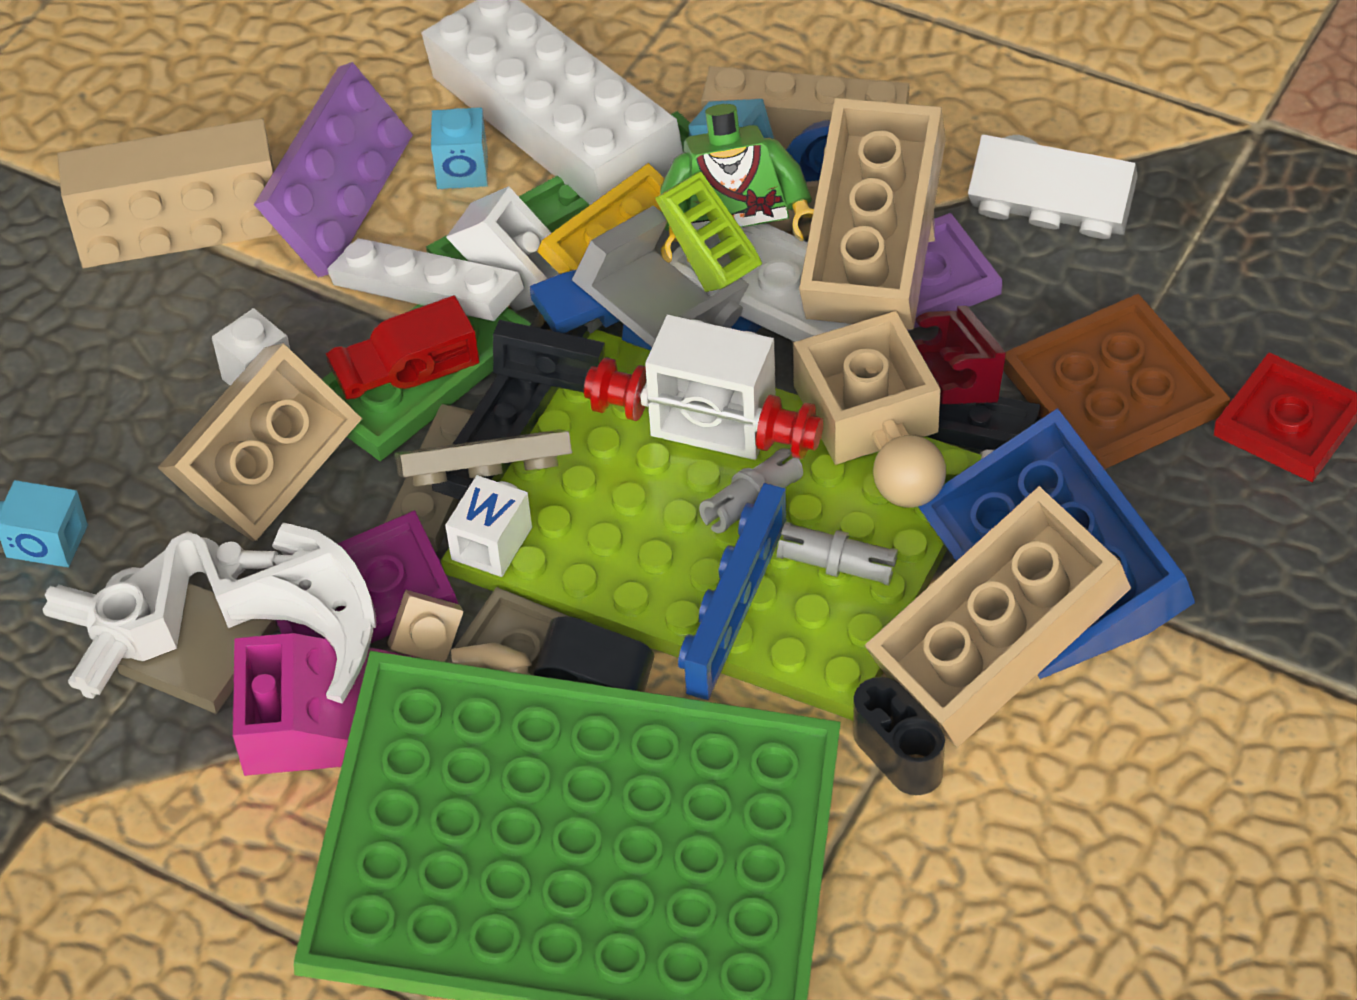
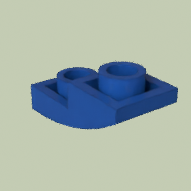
M576 270L562 273L530 286L531 300L552 331L566 333L596 318H599L605 328L620 321L572 281Z

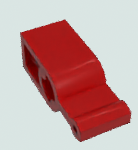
M455 295L391 317L374 328L370 339L348 347L338 346L326 353L327 362L346 399H356L362 396L365 391L390 382L393 386L402 389L416 387L479 364L475 330Z

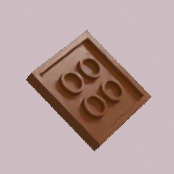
M1139 293L1006 351L1003 371L1028 402L1040 404L1041 418L1058 408L1104 469L1218 418L1231 400Z

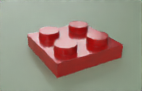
M1268 352L1216 420L1213 436L1313 483L1357 422V392Z

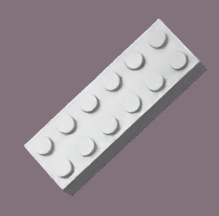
M476 0L421 32L433 78L470 108L482 107L483 117L487 122L555 177L559 176L565 185L570 186L590 205L647 163L665 178L674 158L683 153L678 123L675 117L520 0Z

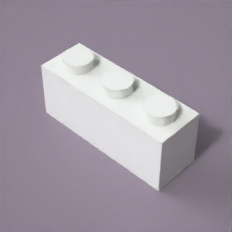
M982 134L968 196L972 206L979 207L978 213L987 217L1008 219L1009 213L1029 217V223L1038 227L1059 229L1060 223L1079 226L1080 233L1099 239H1109L1111 233L1121 235L1125 233L1138 175L1136 163Z

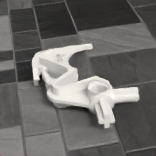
M283 522L272 544V547L281 551L283 555H278L277 551L243 550L236 542H226L218 546L217 543L208 538L200 537L197 534L183 533L173 538L165 551L125 582L110 584L97 594L59 584L57 587L50 586L45 593L47 603L43 607V613L48 617L87 627L89 636L93 641L68 682L72 688L80 689L83 696L94 699L96 694L100 695L122 658L145 661L177 649L189 577L196 572H203L208 576L228 628L251 619L288 620L306 625L324 636L336 651L337 656L334 678L326 696L329 700L343 703L366 660L373 628H376L375 609L366 583L356 564L341 546L316 530ZM245 569H265L263 571L257 572L245 578L236 580V578L241 573H243ZM339 606H346L342 611H335Z

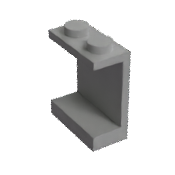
M655 206L644 210L591 240L572 281L651 347H653L667 315L700 320L704 323L731 328L743 311V307L739 303L749 284L740 278L710 297L672 264L666 262L654 250L667 224L664 214Z

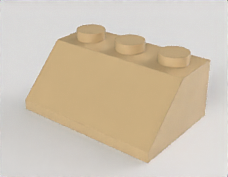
M284 343L268 346L262 349L159 465L158 469L197 505L250 540L257 541L362 418Z

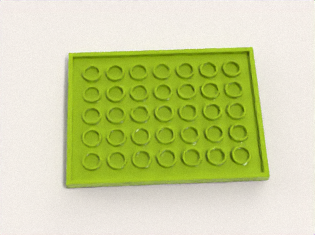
M597 329L590 333L587 338L605 342L604 358L615 359L618 372L632 374L638 365L645 366L651 351L627 343L621 337ZM558 388L530 434L553 430L569 431L572 454L558 455V466L525 470L524 461L512 462L500 480L511 483L520 490L528 492L532 529L504 575L500 577L451 560L449 548L441 559L442 568L446 575L494 591L496 587L570 617L584 620L638 640L649 648L679 658L680 649L685 637L688 634L695 636L699 628V610L708 589L715 591L720 581L719 566L728 545L735 547L740 537L738 534L740 519L729 526L723 533L713 532L711 527L720 520V517L706 526L700 515V504L705 499L711 498L730 485L732 477L740 470L755 468L773 456L779 449L786 448L791 451L790 445L774 442L768 451L760 450L757 459L753 460L651 436L649 406L645 407L638 421H633L626 418L624 407L610 404L604 413L594 412L591 409L590 399L585 398L584 393ZM775 388V395L780 397L782 409L798 412L803 405L799 395ZM923 437L932 442L940 450L946 464L944 484L981 460V454ZM821 439L816 451L808 449L805 457L799 459L803 468V476L797 482H793L785 487L786 522L835 535L836 530L849 533L848 539L888 549H898L895 567L871 562L892 568L893 576L890 584L884 585L882 582L840 572L838 577L827 575L826 568L787 558H777V544L721 671L722 674L853 721V701L857 687L868 679L882 677L883 675L882 670L865 647V644L928 588L947 551L946 546L918 507H900L892 504L881 495L876 487L873 476L874 462L879 451L835 465ZM792 454L787 459L782 461V464H785L786 462L791 460L793 458ZM787 541V542H791V543L803 545V544H800V543H796V542H792V541Z

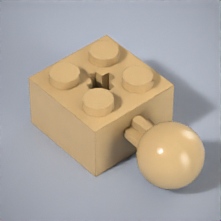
M897 311L793 342L794 387L802 403L815 404L816 416L823 418L821 439L834 464H840L879 451L874 462L873 476L877 489L885 499L892 504L906 508L919 507L932 501L944 485L946 464L940 450L923 437L938 432L940 387Z

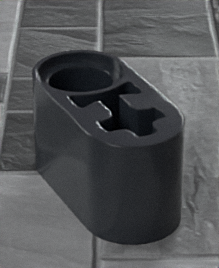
M561 616L552 619L549 623L534 676L645 692L654 661V653L647 645L638 640L578 618Z
M875 677L861 683L854 693L853 736L857 745L900 791L909 795H924L935 790L942 781L944 767L945 736L940 726L903 686L895 680ZM915 754H917V755H922V756H925V757H922V758H914V757H910L909 755H915Z

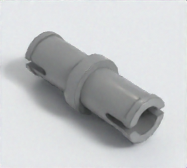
M782 448L755 468L740 470L732 477L730 485L711 498L702 501L699 511L703 522L707 526L713 520L720 517V520L712 525L711 530L716 533H723L729 526L740 519L746 503H755L763 483L785 488L791 483L797 482L803 476L800 460L792 458L785 464H782V461L791 455L789 449Z
M785 522L781 532L784 540L779 539L777 558H787L826 568L827 575L838 577L839 573L843 572L882 582L884 585L890 584L893 576L891 567H895L898 549H888L848 539L849 533L836 530L835 535ZM787 541H792V542L800 543V544H803V545H799V544H795V543H791V542H787ZM871 562H876V563L888 565V566H891V567H887V566H883V565H879V564H875V563H871Z

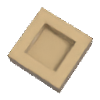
M405 590L387 644L393 651L422 659L445 662L450 653L464 611L458 604Z

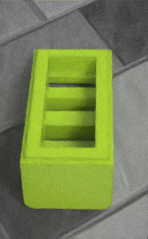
M701 171L655 198L705 292L722 289L762 264L754 246ZM696 195L700 203L684 213L678 204ZM706 214L710 223L696 231L691 223ZM717 234L721 242L709 249L704 241ZM727 253L731 262L722 267L717 259Z

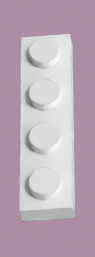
M357 238L348 245L344 252L327 268L332 283L335 286L424 306L455 295L466 315L495 321L524 290L519 272L361 238Z

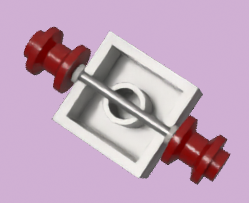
M667 315L645 362V366L638 365L632 374L618 372L616 360L605 357L601 360L598 367H590L584 384V397L590 399L591 409L594 412L604 413L609 405L613 404L624 407L625 416L628 420L638 421L645 407L649 406L651 436L753 460L757 459L760 450L768 451L774 442L790 445L792 457L803 459L808 449L816 451L822 436L823 418L816 416L815 404L805 402L798 412L782 409L780 397L775 395L774 338L758 335L750 331H740L708 324L700 320Z

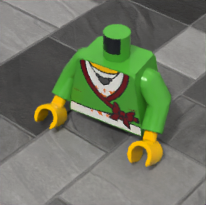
M718 104L707 108L705 116L708 133L689 136L685 139L684 153L674 158L661 185L660 194L701 171L740 228L789 219L788 210H794L795 216L792 222V231L798 240L804 241L802 232L798 228V223L803 218H812L814 209L808 205L812 201V197L800 165L778 140L764 138L758 126L739 127L737 107L735 105ZM693 195L678 205L685 213L700 202L697 196ZM705 214L691 224L697 231L710 223ZM667 222L664 229L669 231V237L662 245L661 254L663 259L670 263L672 261L671 243L678 242Z

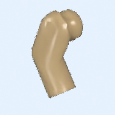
M499 643L451 649V658L454 664L530 675L528 667H531L532 663L528 655Z

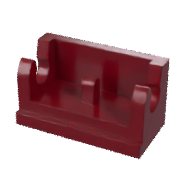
M957 306V311H931L916 317L915 321L920 327L937 326L939 329L938 334L932 340L924 341L919 339L915 340L914 343L940 387V403L998 402L1006 352L968 306Z

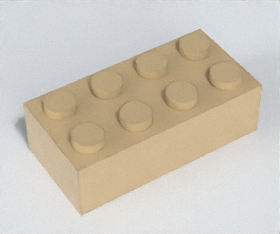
M842 98L834 99L799 286L806 319L855 324L897 311L906 329L914 330L946 141L942 107Z
M264 118L57 153L61 196L82 268L279 235L277 230L254 206V203L274 173Z
M1038 486L867 642L865 647L882 672L888 678L902 685L940 726L944 735L958 748L1124 596L1131 587L1120 561L1048 493Z

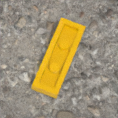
M647 163L541 241L537 252L559 274L576 270L591 240L652 206H655L662 212L655 198L660 195L661 185L665 178Z

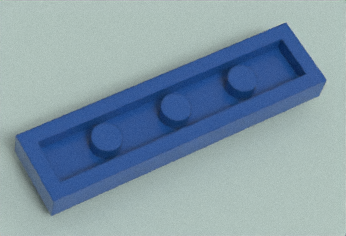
M763 483L755 503L748 502L744 506L738 527L740 537L735 547L730 545L726 547L719 566L720 581L715 591L708 589L703 597L699 610V628L695 636L688 634L685 637L680 649L678 667L685 670L687 695L709 701L781 537V532L786 522L785 488Z

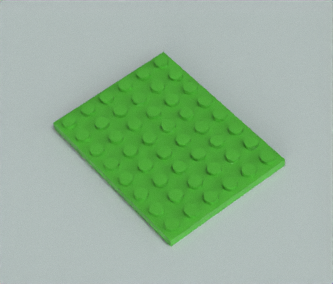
M370 651L295 954L294 975L452 1000H807L841 722Z

